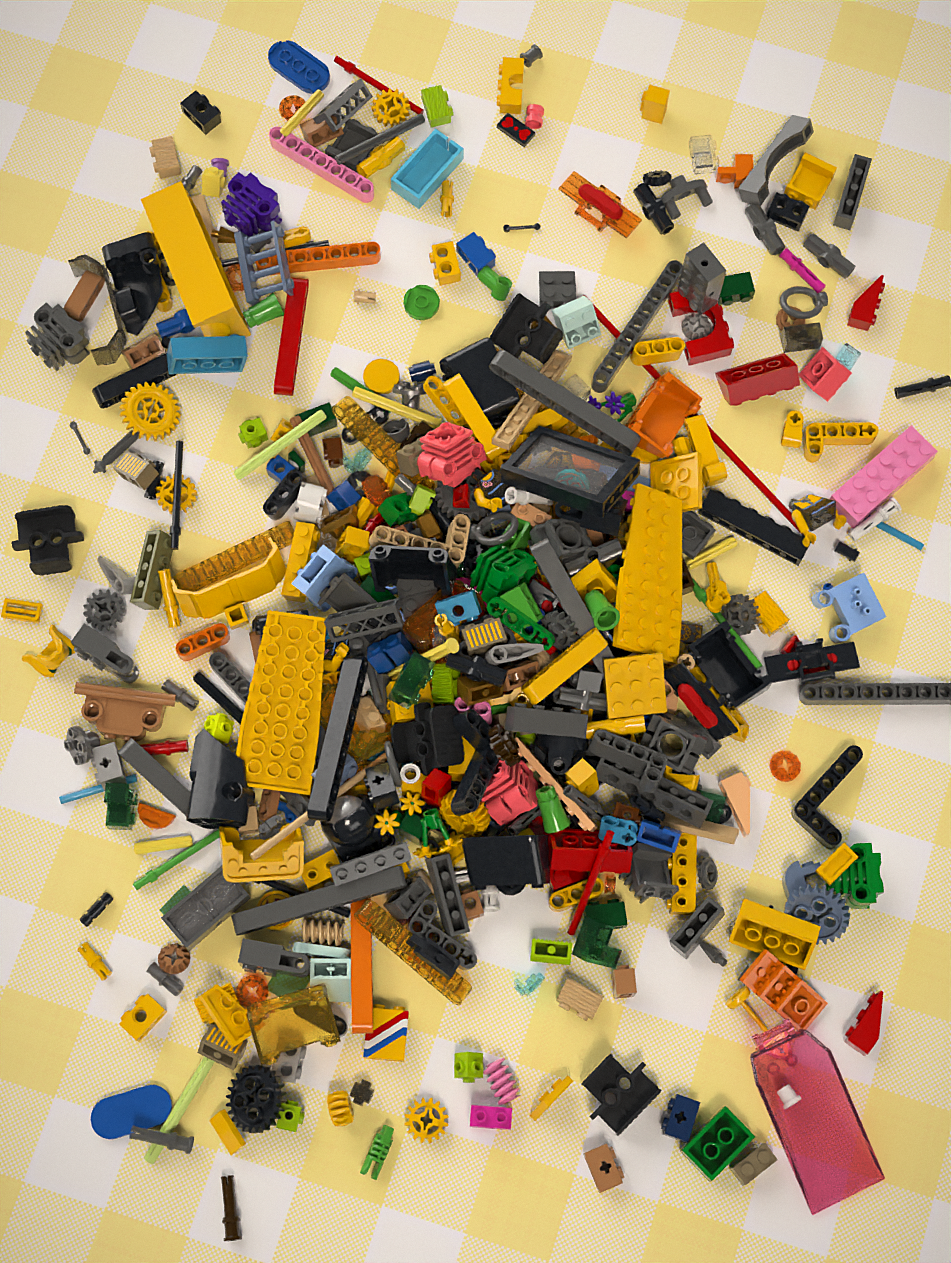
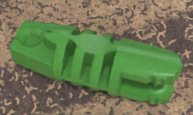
M383 1125L380 1133H376L360 1170L361 1174H367L372 1161H375L371 1178L377 1180L393 1142L391 1137L394 1128Z

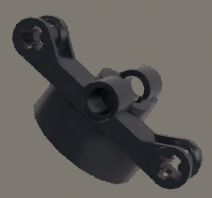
M534 733V754L542 764L550 767L554 774L562 775L582 758L585 760L589 739ZM522 756V760H525V763H527L528 761ZM557 760H561L564 764L561 771L554 769L553 765ZM585 760L592 767H596V764L599 763V761Z

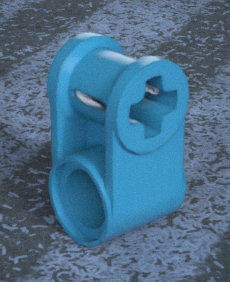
M613 816L602 817L598 834L600 840L603 841L607 830H611L615 833L612 839L613 843L631 846L636 842L638 826L634 821L619 819Z

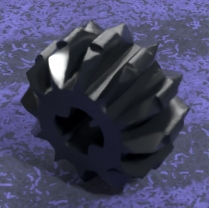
M469 540V545L466 546L465 558L462 561L464 563L463 567L473 572L477 566L476 560L478 556L489 549L488 546L479 543L477 540L475 542Z

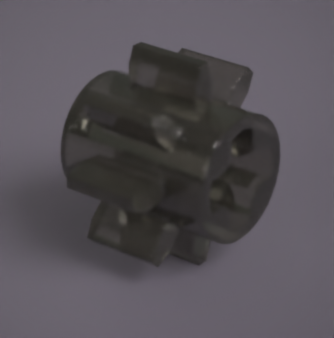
M362 1079L361 1083H354L350 1096L354 1098L353 1103L363 1106L364 1102L370 1103L375 1089L371 1088V1082Z

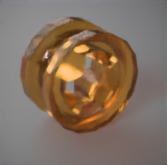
M606 876L604 894L608 892L615 894L616 877L609 878V876Z

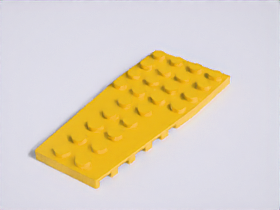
M637 483L632 487L635 489L634 498L630 500V505L633 507L632 513L628 516L627 523L630 524L629 532L625 533L624 539L627 541V546L622 552L624 566L620 568L615 606L620 613V620L614 627L612 646L629 652H635L639 655L662 653L663 663L675 665L679 658L682 619V499Z
M268 610L261 644L259 645V653L254 666V674L249 687V695L240 725L236 755L245 762L247 787L311 795L313 783L311 774L315 769L320 734L326 639L324 621L326 618Z

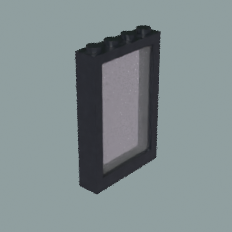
M539 426L530 434L525 442L521 443L516 452L512 453L510 458L501 465V483L604 518L640 475V459Z

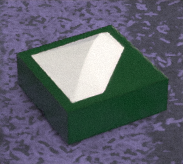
M294 450L288 453V462L301 473L305 472V462Z

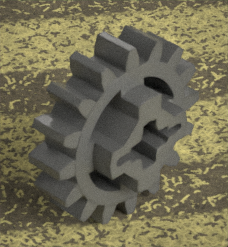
M107 589L106 593L99 590L98 595L93 592V598L86 599L89 604L83 605L84 609L87 610L83 612V615L87 617V623H91L93 629L98 626L99 631H102L103 627H106L107 631H110V626L117 628L116 622H123L120 616L126 615L122 611L126 608L122 604V598L118 597L116 592L111 595L109 589ZM114 604H116L117 606L116 612H114L113 608L115 607ZM93 608H94L95 611H96L95 614H94V617H93V615H92V609H93ZM100 608H101V609H104V610L108 609L109 612H107V611H102V612H101Z
M749 595L730 596V602L722 606V610H724L722 615L739 636L750 634L752 630H756L754 624L760 622L756 619L757 616H760V613H756L759 607L753 605L755 600H749Z
M558 610L546 614L541 619V626L554 635L555 643L553 646L557 648V651L559 650L560 653H563L579 639V636L576 635L579 629L574 628L576 622L570 621V615L565 617L563 611L559 613Z

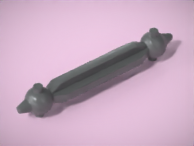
M133 430L129 431L103 456L102 461L95 460L93 473H105L106 466L112 464L138 439L139 432L132 435Z

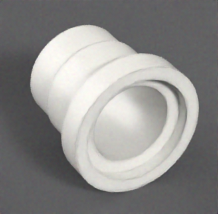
M415 764L404 765L400 772L401 779L407 784L416 783L420 778V769ZM408 771H414L416 777L409 780L405 777V774Z
M790 1084L776 1092L784 1104L783 1108L785 1110L802 1099L800 1095L795 1093Z

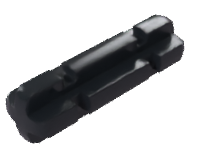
M105 892L100 897L101 899L97 900L87 910L88 913L80 918V922L84 926L88 927L93 922V918L96 919L106 908L105 906L113 901V897L109 893Z

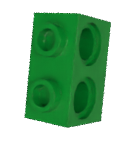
M407 492L386 498L377 509L390 527L395 525L401 526L408 521L414 522L420 517V515L413 513L411 508H409L411 496H407Z

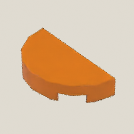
M140 802L138 804L139 818L144 825L151 829L166 828L176 818L173 814Z

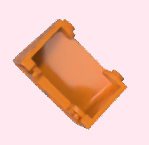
M667 372L650 386L625 426L640 436L641 440L637 447L660 458H668L674 450L672 448V441L682 427L684 419L691 414L695 415L701 408L699 404L703 398L670 372Z

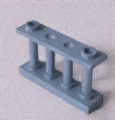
M275 221L271 222V231L249 237L241 231L234 233L246 302L252 306L260 302L259 298L261 296L283 290L290 296L294 295V282L290 278L283 241L285 233L283 227ZM274 238L275 248L255 254L250 252L251 244ZM277 255L279 265L254 271V261ZM280 272L281 283L260 289L257 288L256 281L259 278Z

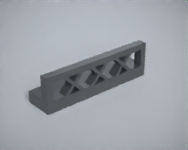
M359 79L343 90L313 120L316 124L326 121L330 129L335 132L373 96L362 79ZM360 89H361V91L363 92V94L365 95V98L360 97V94H359V90H360ZM350 98L355 100V107L351 106ZM341 107L346 108V115L341 114ZM330 116L337 117V124L333 122Z
M400 597L330 614L325 619L324 624L331 642H338L403 626L404 621L399 610L403 603ZM394 613L397 622H389L385 619L386 615ZM369 618L380 621L377 627H373L367 622ZM352 622L362 625L360 631H355L349 627ZM338 626L345 631L343 635L335 636L332 627Z

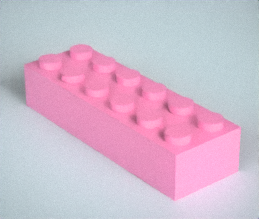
M911 425L832 494L829 500L831 502L835 501L832 504L839 511L838 514L844 515L847 518L846 522L854 529L871 515L878 506L886 502L930 463L938 451Z

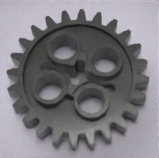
M483 471V474L479 477L475 474L463 480L470 488V508L453 507V489L455 488L443 485L442 481L437 482L435 501H437V507H441L442 513L447 512V518L452 515L455 518L458 514H464L471 523L472 518L479 521V515L485 518L486 512H491V509L480 507L474 502L476 501L474 490L482 484L481 480L485 477V472ZM462 481L461 484L457 485L456 487L462 486V485H463V481Z

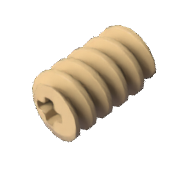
M304 917L302 925L304 943H307L311 938L313 944L319 939L320 944L323 945L327 939L329 946L332 945L334 940L336 946H340L344 934V921L341 927H339L337 920L331 926L330 920H327L326 924L323 925L322 919H319L318 923L315 924L314 918H311L310 922L307 923L306 917Z

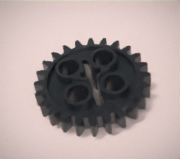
M249 1065L248 1068H242V1073H236L237 1079H231L233 1087L227 1088L231 1091L230 1095H226V1098L230 1099L226 1106L231 1107L228 1115H234L231 1120L237 1122L236 1127L242 1128L243 1132L263 1133L264 1130L269 1131L270 1126H276L275 1119H281L279 1111H285L281 1107V1104L287 1102L282 1099V1096L287 1093L281 1091L285 1084L278 1083L281 1076H275L276 1071L270 1070V1067Z

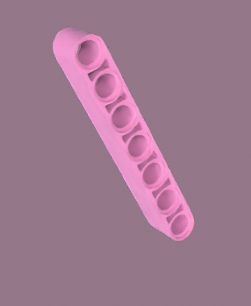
M281 127L270 129V144L275 150L361 202L369 203L374 199V186L370 180L343 164L338 165L335 159L290 133L287 137H284L280 133Z

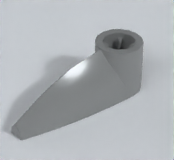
M99 556L97 561L118 595L132 594L135 577H128L116 565Z
M530 643L497 645L485 653L484 659L489 664L497 666L504 662L544 651L543 644Z

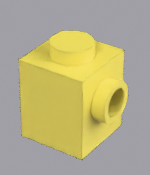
M216 167L206 168L202 174V195L219 198L223 188L226 187L224 170H219Z

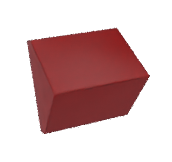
M468 484L453 489V507L470 508V488Z
M796 635L790 637L779 652L781 654L795 652V643L800 642Z

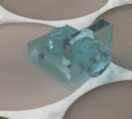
M846 343L836 358L851 371L862 353Z
M364 448L362 452L356 454L353 461L344 457L342 459L344 468L351 474L356 471H363L372 459L371 452Z
M540 972L537 975L533 973L525 981L527 983L526 986L516 978L514 980L516 985L514 989L521 996L525 994L529 997L545 980V977Z

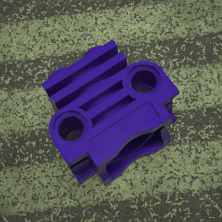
M238 172L229 181L228 189L230 195L226 196L227 202L224 199L221 201L224 220L229 226H234L245 235L251 237L253 233L255 235L259 233L258 228L265 232L271 231L272 221H275L277 224L282 222V219L278 216L280 212V205L277 202L278 194L273 189L264 186L255 175L250 172L245 177Z

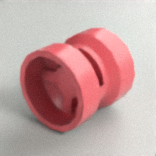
M538 104L528 105L526 111L528 116L525 119V125L531 129L541 128L544 108Z

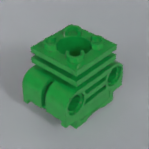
M503 544L490 547L486 552L478 556L476 560L477 566L471 574L472 581L469 587L473 589L477 586L476 591H482L481 599L487 604L492 598L500 597L505 592L524 582L528 587L530 579L538 567L534 563L536 560L532 555L519 549L508 553L509 548L506 546L502 549ZM495 603V604H494V605H495L494 608L497 609L500 604H499V603Z
M856 843L850 849L858 858L830 886L827 883L825 885L827 891L834 888V895L841 893L840 900L844 897L846 905L851 909H869V905L877 903L876 898H878V895L884 893L883 881L880 876L881 853H873L872 843Z

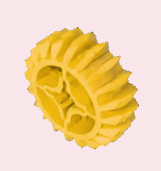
M452 789L441 801L442 805L439 807V812L442 814L441 818L446 820V824H449L451 829H455L457 833L460 832L463 836L478 837L486 831L491 819L488 809L484 806V802H480L476 811L456 816L452 812L451 801L457 790Z

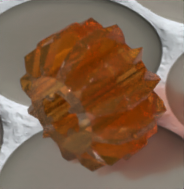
M377 474L367 477L362 482L364 494L375 507H380L386 498L392 496L387 483Z

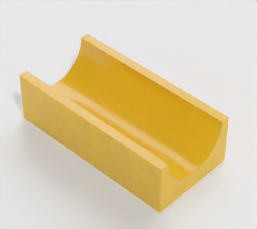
M182 181L142 198L141 202L194 328L200 326L204 337L230 336L233 334L245 336V338L250 336L249 327L201 214Z

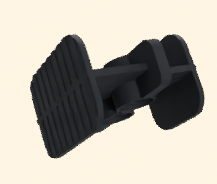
M518 293L506 309L503 317L499 320V323L490 335V339L494 345L499 346L517 359L522 351H524L542 364H545L559 345V342H561L563 332L561 329L543 320L550 309V305L547 302H543L540 307L521 293ZM533 321H538L537 328L531 329L530 324ZM525 336L528 337V342L524 345H521V338Z
M59 505L21 511L14 515L17 521L19 540L11 542L14 551L29 550L31 562L29 567L35 575L44 576L68 572L72 569L69 560L68 544L84 541L83 533L76 531V515L72 507ZM62 537L59 542H53L55 538ZM37 540H42L40 545H34Z
M429 702L416 703L414 705L415 721L398 723L392 726L391 739L395 759L399 763L421 760L424 776H428L434 768L440 770V767L460 765L464 761L465 752L462 735L453 725V717L459 713L453 705L431 708Z
M609 1054L581 1083L601 1103L589 1117L594 1120L599 1116L617 1136L643 1112L662 1090L641 1071L646 1066L644 1062H641L630 1074L612 1054ZM621 1078L629 1079V1089L620 1087L619 1081ZM607 1093L615 1094L616 1102L614 1104L606 1102L605 1095Z

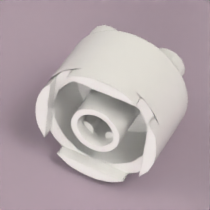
M302 482L293 519L313 524L320 523L323 507H320V505L324 506L327 489H324L322 486Z

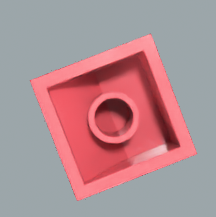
M822 346L799 373V376L815 393L828 402L842 384L848 380L852 372Z

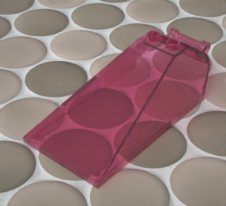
M787 1018L782 1021V1024L758 1035L757 1033L752 1036L757 1051L751 1053L750 1060L755 1085L810 1213L814 1215L884 1180L885 1176L831 1050L808 1030L800 1029L795 1032L790 1019ZM785 1031L788 1032V1036L764 1047V1041ZM790 1084L795 1093L800 1095L802 1099L785 1110L783 1108L784 1104L776 1092Z

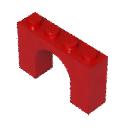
M679 291L669 293L668 304L672 317L694 312L698 313L692 310L686 297H682ZM718 303L703 313L711 320L714 328L713 332L706 337L685 342L684 353L689 366L730 356L732 353L734 341L732 337H729V326L727 321L723 319V308Z

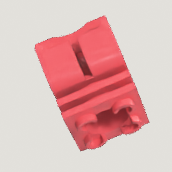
M450 422L442 423L438 428L429 431L419 439L421 443H424L421 445V448L425 450L419 455L417 460L420 476L424 477L426 475L429 479L442 481L443 485L454 488L461 484L466 477L475 475L474 471L477 468L481 470L480 463L486 460L484 446L476 442L474 437L470 436L473 434V430Z
M499 760L481 799L483 802L486 801L488 813L500 826L511 823L519 814L530 811L537 806L536 790L538 789V782L533 777L534 772L528 768L523 760H520L519 763L512 767L506 765L505 761Z

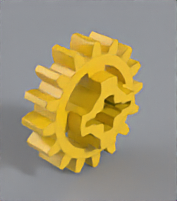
M389 88L387 93L382 90V95L376 94L377 100L372 101L374 105L371 106L372 112H374L373 116L377 118L379 124L383 121L384 127L390 124L392 128L394 123L398 125L400 121H406L405 116L410 115L408 111L410 110L408 97L405 98L404 92L399 94L398 89L392 92L391 88Z
M174 474L172 479L166 476V482L160 481L162 487H156L159 493L155 494L156 498L159 499L157 501L159 506L162 505L163 511L168 509L171 515L173 505L168 502L171 501L173 503ZM182 474L181 485L185 487H181L180 510L187 513L186 508H193L191 502L197 501L196 497H194L197 495V491L194 490L196 487L194 483H191L190 478L188 477L184 480V475Z
M422 1098L420 1104L415 1100V1107H408L411 1113L405 1114V1117L409 1119L408 1122L404 1123L405 1126H410V1129L407 1131L408 1134L413 1132V1139L415 1140L420 1137L421 1143L425 1139L432 1143L433 1137L439 1140L438 1134H445L442 1128L449 1125L444 1122V1119L449 1118L448 1115H443L446 1108H439V1101L433 1104L432 1098L428 1102H425V1099ZM425 1107L424 1112L415 1114L419 1108ZM433 1108L439 1113L440 1119L435 1118L432 1114ZM429 1111V1118L433 1121L428 1123L424 1130V1122L421 1121V1118H425ZM413 1122L419 1123L421 1127L420 1133L414 1128ZM433 1126L439 1127L434 1133L428 1134V1130Z

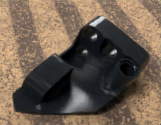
M149 232L137 234L102 247L105 265L112 275L115 287L114 296L120 318L125 325L126 332L138 336L148 322L163 292L160 270L161 261L157 254L153 235Z
M203 729L195 737L189 772L192 787L186 821L205 829H219V827L246 826L249 812L248 806L254 802L255 792L247 787L245 762L220 743L206 729Z

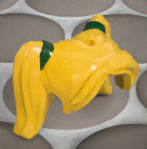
M53 624L49 628V635L52 637V641L37 656L32 654L22 656V661L28 662L37 672L50 678L54 677L61 663L68 656L75 653L71 640L59 632Z

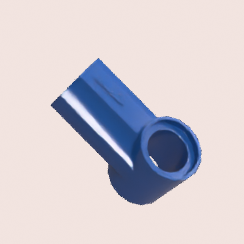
M186 309L176 312L172 318L156 323L162 339L164 336L170 337L178 333L187 334L195 329Z

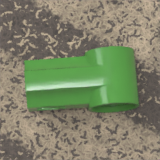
M489 266L483 267L477 277L492 291L491 296L494 299L505 301L512 287V281L506 277L499 276Z

